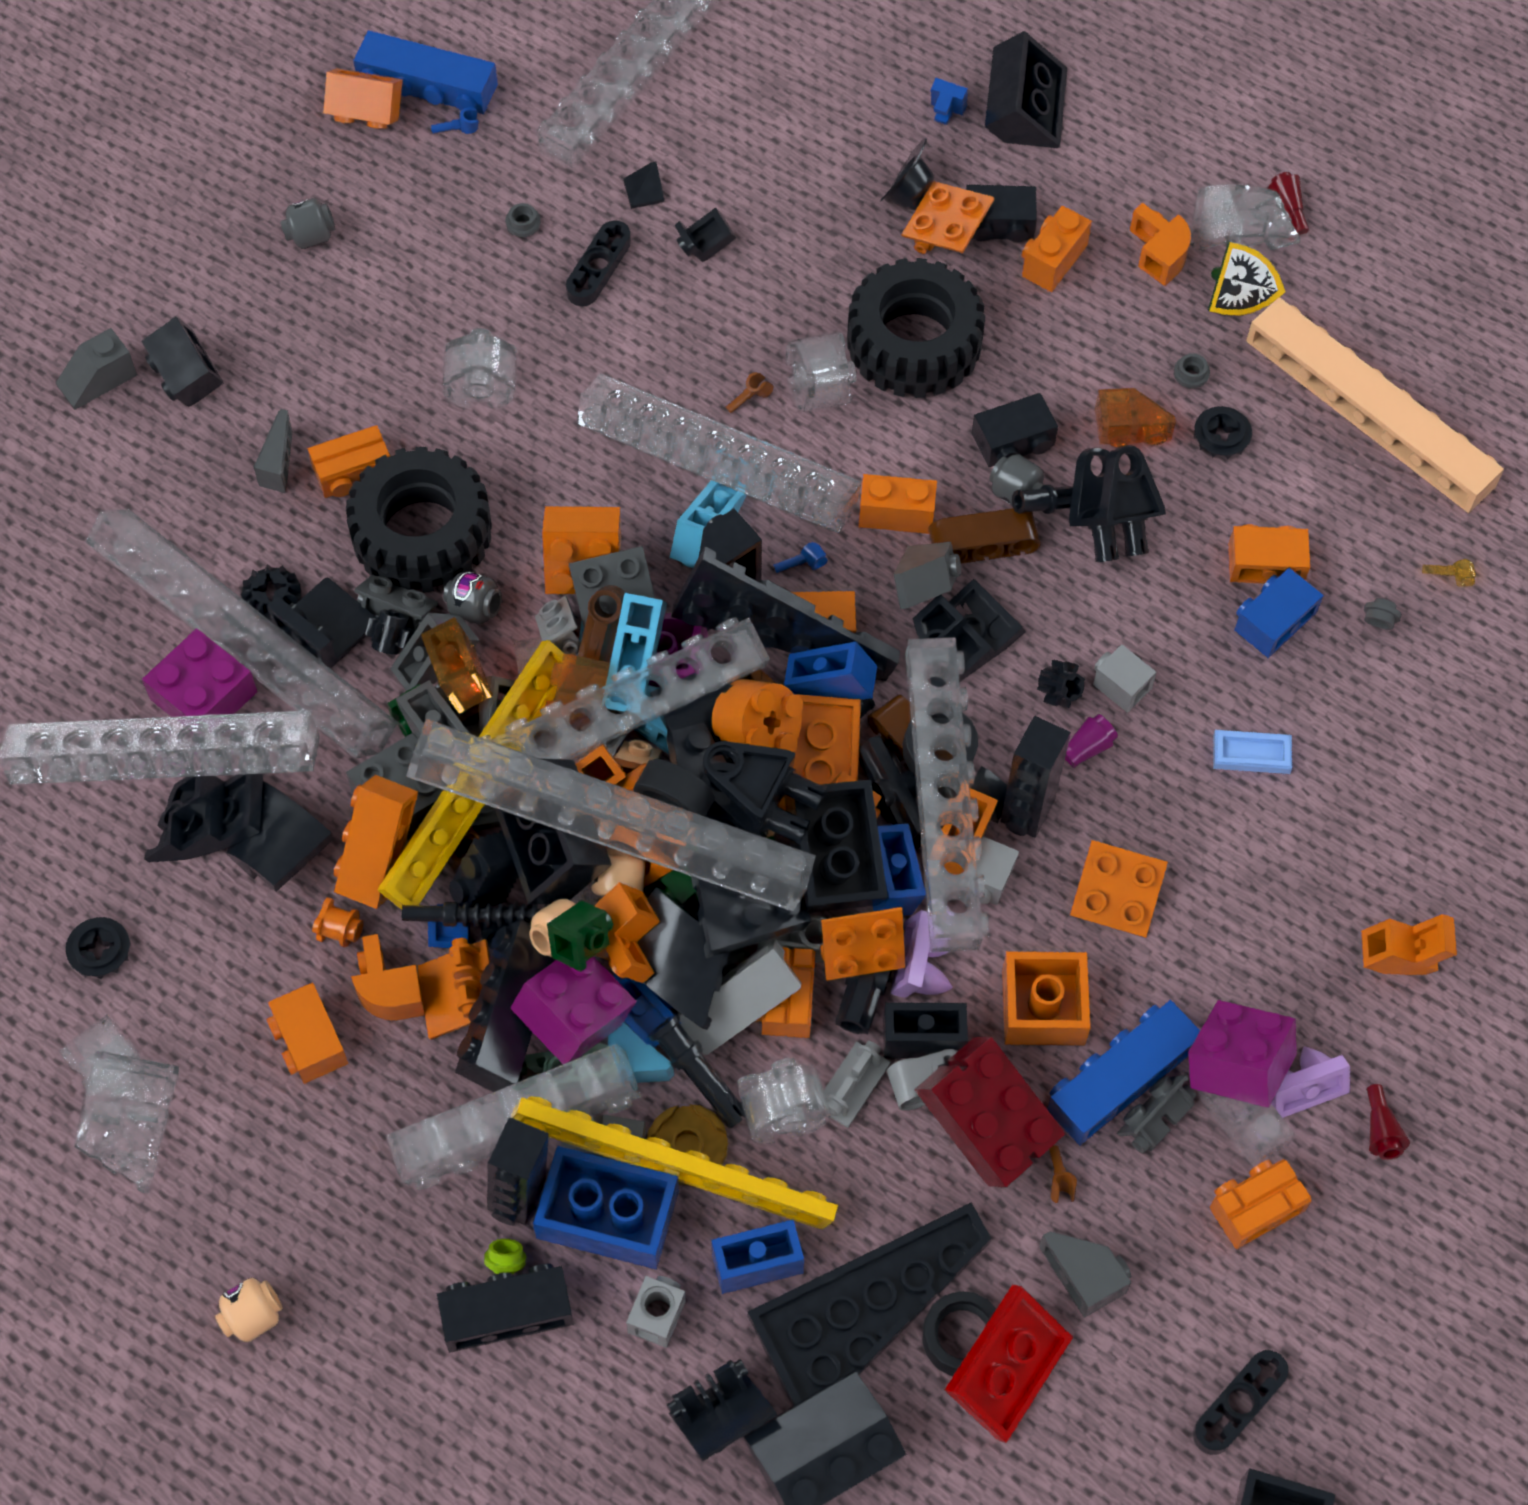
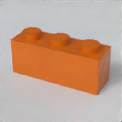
M374 775L364 784L356 787L350 802L351 807L354 808L352 819L347 823L342 835V841L346 843L344 852L339 857L334 868V876L337 877L334 893L375 909L388 900L377 889L404 850L419 791L378 775Z

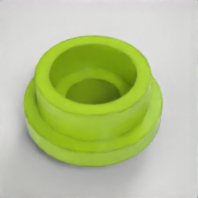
M497 1239L490 1243L489 1249L485 1252L484 1264L495 1274L511 1273L513 1275L525 1267L526 1254L520 1242L513 1239Z

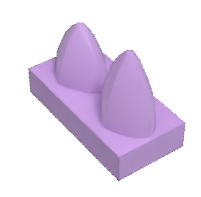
M920 910L904 921L905 968L895 970L890 994L906 998L914 992L935 995L945 993L953 988L947 977L937 967L927 962L928 957H939L952 950L946 936L934 926V914Z
M1304 1046L1300 1056L1301 1070L1294 1073L1288 1070L1269 1106L1274 1118L1278 1120L1350 1093V1065L1343 1055L1331 1059L1320 1051Z

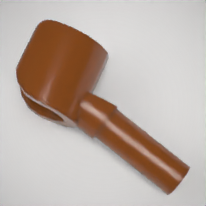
M757 372L751 373L746 380L747 388L730 402L726 409L730 413L734 412L755 394L763 398L768 397L773 391V384L765 381L759 386L765 379V376Z
M1054 1145L1049 1149L1054 1167L1050 1198L1054 1203H1058L1059 1192L1064 1191L1071 1196V1202H1074L1077 1179L1073 1174L1066 1172L1059 1146Z

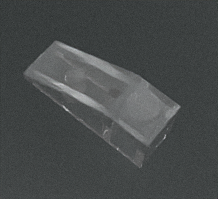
M1189 1067L1180 1072V1075L1188 1077L1186 1083L1190 1087ZM1193 1089L1199 1100L1252 1168L1265 1160L1271 1161L1288 1149L1295 1133L1272 1104L1267 1108Z

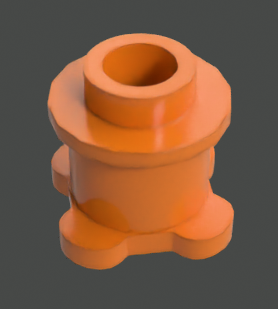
M327 897L322 904L318 917L314 921L312 932L316 934L317 941L323 942L325 937L339 941V945L346 948L351 942L356 943L363 930L364 921L360 919L358 910L352 909L347 911L335 907L334 899Z

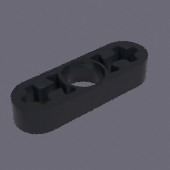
M612 220L601 226L566 281L567 298L572 304L588 306L596 301L631 245V234L627 224L622 221ZM616 234L621 235V239H620V238L614 239V241H613L612 244H611V250H610V249L608 248V247H609V237L614 238V237L616 236ZM601 258L606 260L608 265L602 269H594L589 263L594 259ZM587 276L589 278L588 290L583 289L580 293L576 292V288L581 289L584 286Z
M1272 1350L1258 1352L1199 1418L1193 1429V1439L1196 1446L1202 1452L1209 1455L1223 1453L1286 1381L1289 1372L1287 1362L1282 1355ZM1271 1362L1276 1366L1274 1375L1278 1379L1275 1380L1272 1377H1268L1257 1389L1252 1383L1262 1370L1258 1363L1267 1366ZM1247 1377L1249 1382L1244 1381L1243 1378ZM1236 1391L1246 1393L1252 1400L1251 1411L1245 1414L1235 1412L1229 1405L1230 1394ZM1259 1391L1265 1393L1266 1395L1262 1397ZM1217 1408H1220L1224 1416L1230 1421L1220 1433V1437L1224 1441L1221 1443L1215 1439L1210 1443L1204 1438L1207 1430L1203 1426L1206 1424L1212 1428L1223 1416V1414L1216 1411ZM1231 1421L1237 1423L1239 1426L1237 1428H1234Z

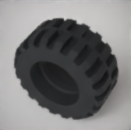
M907 258L896 260L895 265L890 266L887 263L878 267L876 275L873 272L869 273L862 279L861 285L856 287L852 294V302L849 304L847 347L850 351L853 365L857 368L860 367V374L867 381L874 379L875 387L886 391L887 388L892 389L896 396L904 397L905 393L914 394V398H925L926 393L933 392L934 396L945 393L946 386L948 385L951 388L957 387L963 382V376H970L975 369L976 361L979 360L985 327L984 304L982 298L977 295V289L969 280L964 282L965 275L955 268L953 271L947 269V264L936 261L935 264L928 263L926 258H917L915 262H908ZM916 314L934 319L945 328L946 332L928 341H910L894 335L885 325L899 316Z
M415 447V451L406 452L405 448L395 450V455L387 457L385 454L375 460L376 465L373 468L367 466L359 474L361 482L356 480L352 484L349 491L350 498L346 501L347 524L355 555L359 563L364 564L365 571L370 576L386 577L392 583L408 590L422 588L423 593L433 592V587L443 584L445 589L446 584L450 580L453 581L457 574L463 571L473 572L472 564L478 566L485 557L484 549L490 546L492 523L485 485L481 483L480 476L474 468H467L465 460L456 455L450 458L448 451L436 448L435 452L428 451L427 447ZM414 503H435L453 513L450 520L442 528L424 536L410 537L400 535L386 526L390 518L397 511Z

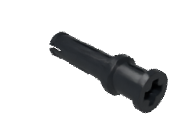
M678 1014L671 1015L659 1024L648 1035V1038L659 1043L671 1058L670 1065L677 1070L682 1069L724 1120L728 1128L734 1127L743 1120L741 1116L744 1118L749 1114L748 1109L742 1105L701 1054L703 1051L702 1044L699 1040H692L680 1025Z

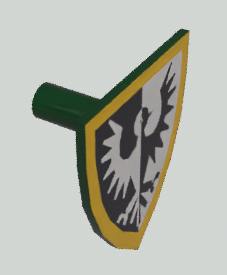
M1228 241L1221 267H1215L1211 272V277L1216 280L1207 311L1235 316L1254 313L1272 304L1285 293L1280 275L1272 263L1259 251Z

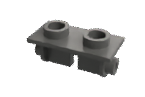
M371 575L354 590L355 593L359 594L357 602L373 615L380 616L382 609L403 613L409 617L408 627L414 628L415 631L427 613L438 605V601L426 597L422 592L400 587L392 583L390 579L382 576Z
M1186 1075L1164 1076L1159 1079L1149 1090L1152 1096L1143 1105H1136L1124 1116L1123 1121L1126 1124L1117 1134L1119 1136L1132 1135L1135 1138L1132 1141L1133 1147L1142 1154L1147 1150L1153 1151L1159 1142L1170 1132L1169 1127L1161 1118L1165 1116L1172 1125H1175L1195 1105L1194 1099L1197 1096L1195 1091L1187 1085L1181 1086L1188 1077Z

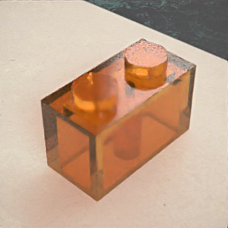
M456 617L421 634L440 687L458 713L493 696L475 647Z

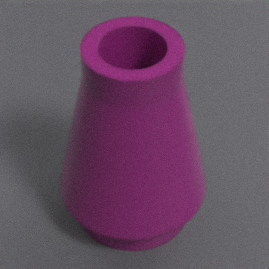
M1097 714L1094 718L1088 717L1069 741L1065 760L1072 768H1076L1080 763L1113 747V741L1118 738L1116 730L1101 714Z

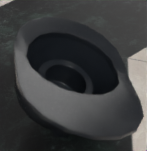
M926 138L912 151L892 187L880 201L888 198L903 208L917 209L934 180L932 171L920 156L926 145Z

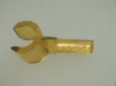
M1462 559L1453 565L1447 566L1422 565V573L1455 576L1458 587L1473 586L1475 584V567L1468 559Z

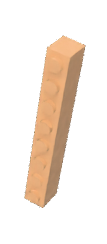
M1279 297L1251 322L1246 342L1467 513H1470L1496 488L1504 468L1493 457L1484 454L1476 448L1463 434L1457 433L1442 422L1434 412L1428 411L1412 399L1408 392L1399 389L1387 380L1379 370L1370 367L1362 361L1353 350L1344 347L1332 338L1324 328L1315 325L1307 319L1295 306L1289 305Z

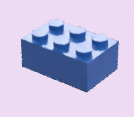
M557 1145L533 1222L536 1239L657 1270L679 1194L678 1176Z

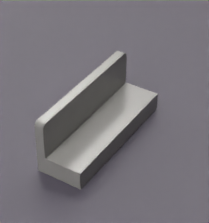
M776 939L769 942L723 976L720 991H714L708 1013L712 1022L708 1030L700 1028L678 1011L680 1025L693 1041L699 1040L702 1044V1053L704 1055L710 1054L801 988V981L784 961L785 950Z

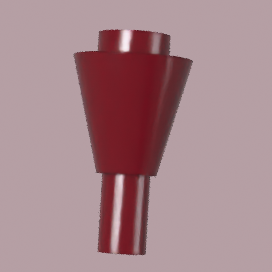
M1290 172L1276 175L1272 178V183L1267 187V191L1285 215L1290 218L1296 236L1309 232L1302 212L1300 176Z
M1370 1085L1366 1089L1372 1110L1370 1112L1369 1152L1375 1156L1379 1155L1384 1160L1398 1158L1409 1147L1410 1140L1392 1110L1387 1106L1382 1085Z

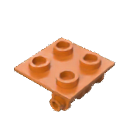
M933 181L901 235L902 237L913 239L915 250L921 254H926L928 250L931 251L934 246L963 253L995 199L992 196Z
M1091 840L1070 916L1146 938L1168 862Z
M902 907L821 920L823 944H820L822 960H824L826 981L905 968Z
M467 938L454 939L448 954L418 965L428 1039L431 1040L470 1025L469 1012L473 1004L478 1000L482 988L480 978L484 969L490 963L486 939L474 944H468Z

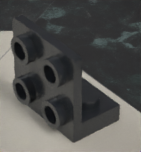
M328 577L324 578L296 604L291 603L288 605L277 596L267 605L274 629L325 672L331 669L366 637L365 631L369 618H374L371 612L363 608L359 602Z

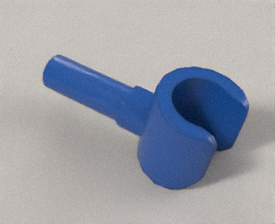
M466 107L461 110L460 119L431 125L432 134L458 129L466 134L475 133L479 124V120H476L477 110L473 107Z
M811 542L803 547L800 554L773 564L776 573L807 562L812 570H817L827 564L828 560L825 557L826 553L820 545Z

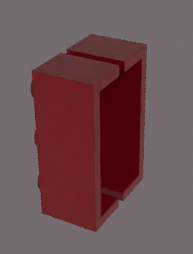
M992 1036L972 1038L947 1060L950 1066H940L914 1090L984 1182L990 1187H1008L1033 1164L1030 1158H1040L1065 1135V1132Z

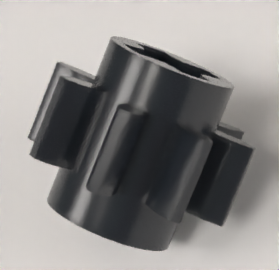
M382 609L380 616L375 615L374 618H369L365 635L372 637L371 647L382 653L399 654L400 648L404 649L415 632L414 628L408 627L409 617L394 610Z
M1054 659L1051 663L1052 666L1041 670L1037 690L1046 694L1044 703L1056 707L1060 705L1070 708L1071 701H1076L1082 697L1085 677L1077 674L1078 664Z

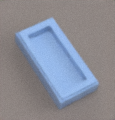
M1215 730L1213 734V769L1290 774L1292 771V735Z

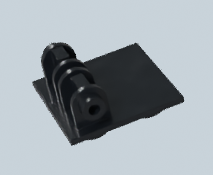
M741 1359L734 1363L732 1360H729L726 1364L713 1371L718 1381L717 1384L709 1373L706 1374L705 1379L710 1387L709 1389L704 1390L700 1382L696 1380L693 1383L699 1395H696L690 1385L679 1393L672 1395L673 1400L666 1404L670 1411L669 1415L702 1461L723 1451L733 1442L758 1429L765 1422L777 1416V1412L748 1377V1370Z

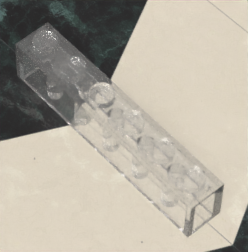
M616 1043L386 1135L400 1181L411 1187L416 1186L417 1190H422L440 1183L439 1177L453 1171L456 1175L478 1168L479 1161L491 1156L508 1118L511 1117L513 1109L521 1097L528 1099L530 1096L546 1099L552 1103V1108L564 1112L569 1110L584 1112L592 1117L591 1121H594V1115L608 1110V1113L613 1114L630 1108L632 1106L631 1101L642 1096L626 1051Z

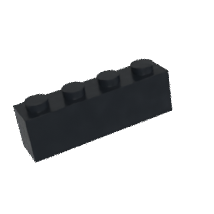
M1035 715L1013 754L1000 821L1012 833L1019 836L1027 834L1036 838L1055 802L1071 734L1070 731Z
M523 919L501 927L496 932L491 945L494 950L490 963L486 966L480 978L482 988L478 1000L473 1004L469 1012L471 1023L466 1037L461 1041L457 1050L459 1060L455 1073L494 1093L517 1085L533 1033L510 1007L525 982L555 961L554 958L544 956L535 949L529 935L531 924Z
M511 1117L508 1118L487 1163V1210L492 1211V1217L504 1224L513 1226L515 1222L526 1225L546 1181L549 1133Z

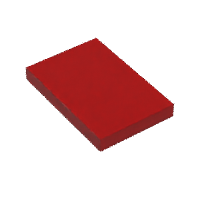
M1012 1284L944 1391L994 1438L1007 1443L1073 1339V1336L1022 1286Z

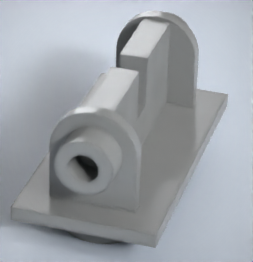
M565 595L558 601H549L535 615L542 641L550 640L568 657H572L579 652L580 641L573 632L578 627L569 600Z
M856 1041L816 1101L814 1108L849 1128L891 1064L889 1060L879 1055L881 1048L872 1041H867L865 1045Z

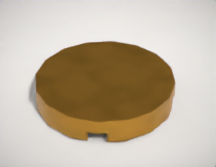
M689 1104V1106L681 1107L678 1105L668 1108L656 1117L648 1131L647 1138L656 1137L663 1139L671 1144L670 1148L684 1153L686 1151L704 1153L710 1157V1162L723 1165L727 1158L728 1138L724 1124L714 1112L700 1105ZM679 1182V1185L691 1186V1185H688V1184Z

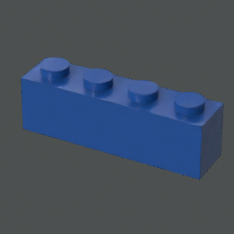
M369 30L353 60L356 72L403 79L401 96L410 95L422 98L431 104H445L456 107L460 111L466 107H473L477 110V113L483 115L498 85L496 64L493 62Z
M1169 1000L1161 1008L1157 1005L1149 1008L1139 1019L1141 1023L1131 1032L1128 1029L1121 1031L1110 1042L1111 1048L1102 1056L1098 1053L1090 1056L1080 1066V1074L1071 1081L1067 1077L1062 1079L1049 1092L1051 1098L1047 1110L1079 1146L1149 1090L1159 1079L1166 1076L1189 1057L1188 1052L1200 1030L1172 1000Z

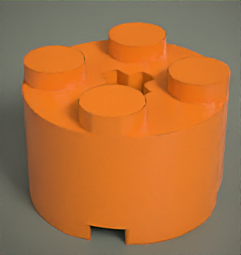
M748 679L736 680L730 684L733 686L726 693L721 692L716 699L712 712V729L714 735L719 737L721 741L785 749L792 752L796 751L797 739L801 729V713L803 711V701L799 695L794 694L782 684Z

